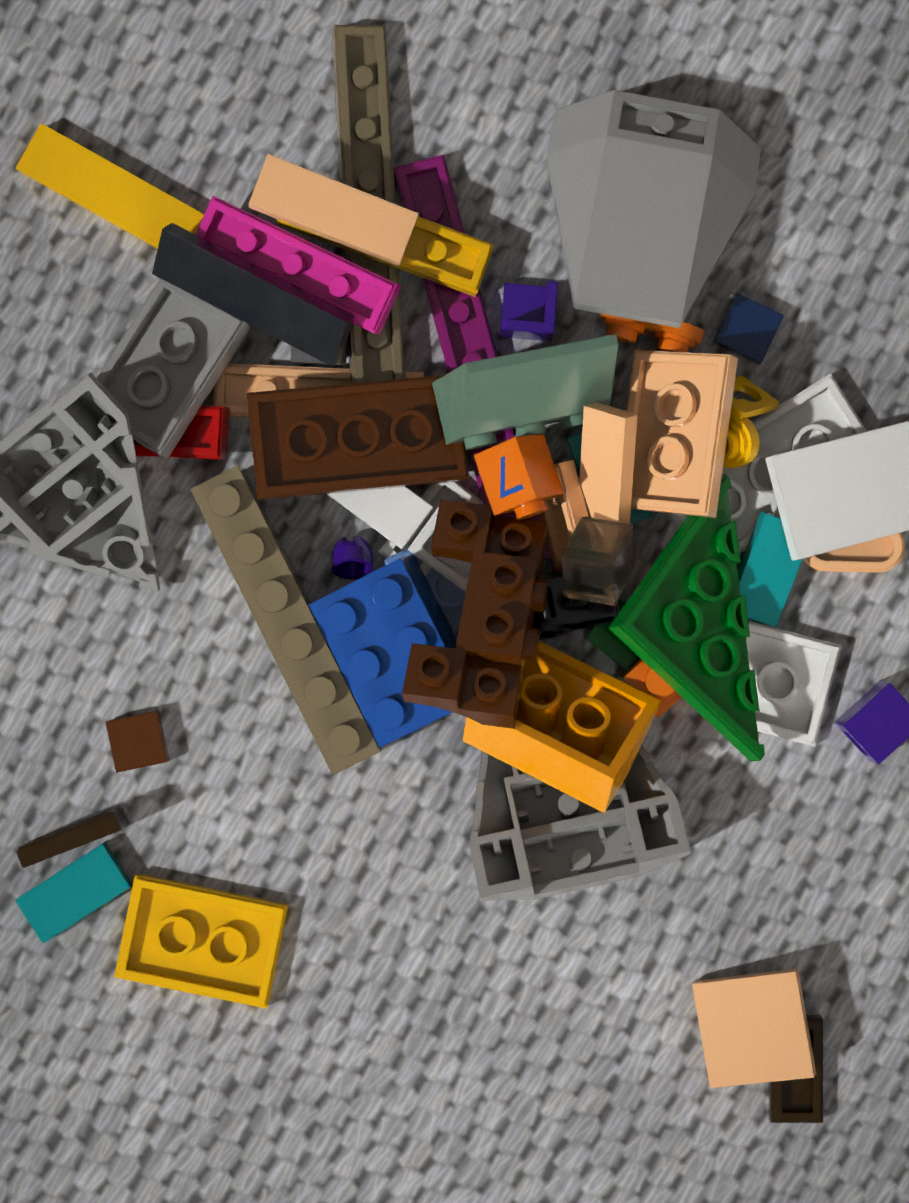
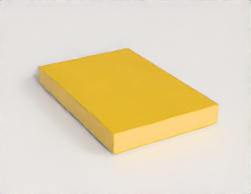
M137 873L134 876L114 977L267 1009L289 904Z

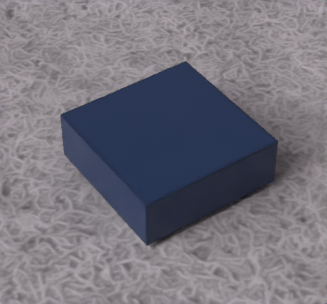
M737 293L713 343L760 365L784 315Z

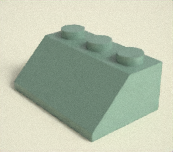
M616 334L467 362L434 381L432 385L446 445L464 441L466 450L482 448L496 444L497 434L512 431L514 437L546 433V424L560 421L563 430L582 427L584 405L598 402L610 406L618 352Z

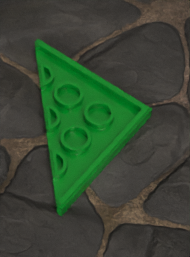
M722 474L716 518L691 515L686 517L609 626V629L750 762L761 761L765 755L764 744H759L755 712H760L755 670H750L746 638L750 637L745 595H740L737 563H741L737 527L736 521L731 522L727 490L732 489L731 479L726 474Z

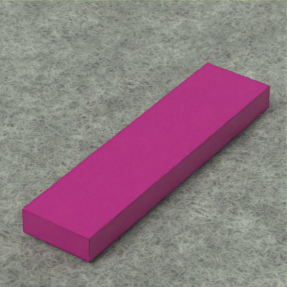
M215 196L211 197L195 234L355 315L353 323L374 334L380 335L402 287L383 276Z

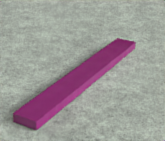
M444 154L394 167L404 208L419 213L418 216L465 234ZM423 278L447 372L449 373L467 362L498 357L480 288L476 297ZM513 431L497 434L496 444L469 450L484 505H490L474 455L513 438ZM515 513L496 515L500 517L517 518ZM540 514L527 518V520L542 521ZM548 542L546 544L544 560L552 558Z

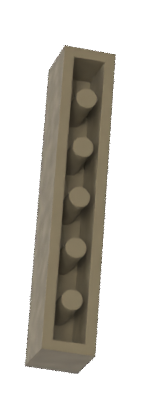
M237 465L191 488L190 490L332 775L381 752L383 747L379 748L308 606L311 604V601L261 501H257V493L245 469Z

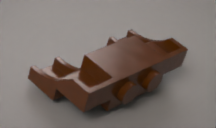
M440 500L431 544L433 556L471 563L456 647L448 648L411 644L402 690L404 702L448 710L470 718L482 725L515 729L526 661H536L538 654L540 629L532 628L535 611L544 612L547 600L548 580L541 579L548 538L547 522L494 516L491 505Z

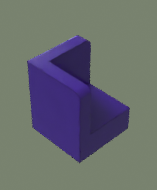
M547 280L546 286L504 283L500 337L551 342L554 335L558 281Z
M880 680L834 723L869 761L879 765L909 738V703L890 682Z

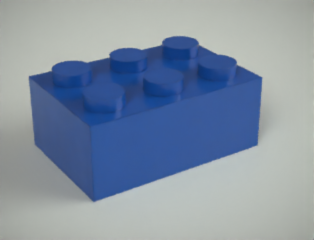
M414 554L401 557L308 605L379 748L452 713L451 711L432 706L404 702L402 696L411 644L455 648L457 641Z

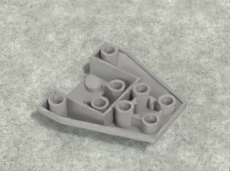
M612 90L556 109L547 154V166L574 309L680 328L754 197L761 147L719 109L624 91Z

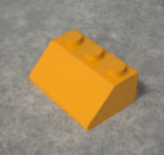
M539 641L536 661H526L515 729L482 725L466 717L463 741L605 813L630 771L658 711L661 700Z

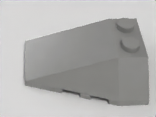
M641 745L628 775L605 813L481 751L479 778L475 794L476 804L473 829L471 830L469 845L481 901L536 900L631 879L691 854L679 801L651 762V757L643 745Z

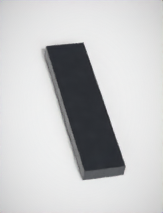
M174 223L162 229L152 271L153 275L332 367L341 361L355 315Z

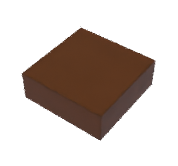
M159 710L105 722L116 773L170 761Z

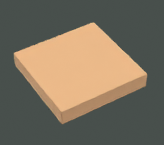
M798 968L704 979L692 983L710 1088L815 1077L816 1068Z

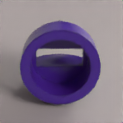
M356 535L353 537V541H348L346 537L341 538L334 545L331 554V570L333 574L344 579H360L373 572V553L369 543Z

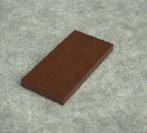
M444 375L247 393L257 501L467 481L469 473L465 443L463 441L446 445L432 383Z

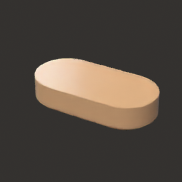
M897 533L803 558L802 561L808 567L824 572H886L893 569L901 561L905 551V542L902 533Z

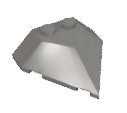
M90 372L63 386L0 438V541L27 548V554L100 576L109 578L110 574H115L140 582L139 587L159 593L160 582L129 414Z

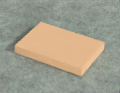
M634 350L626 406L627 412L638 415L631 510L716 518L738 363L737 357L730 354Z

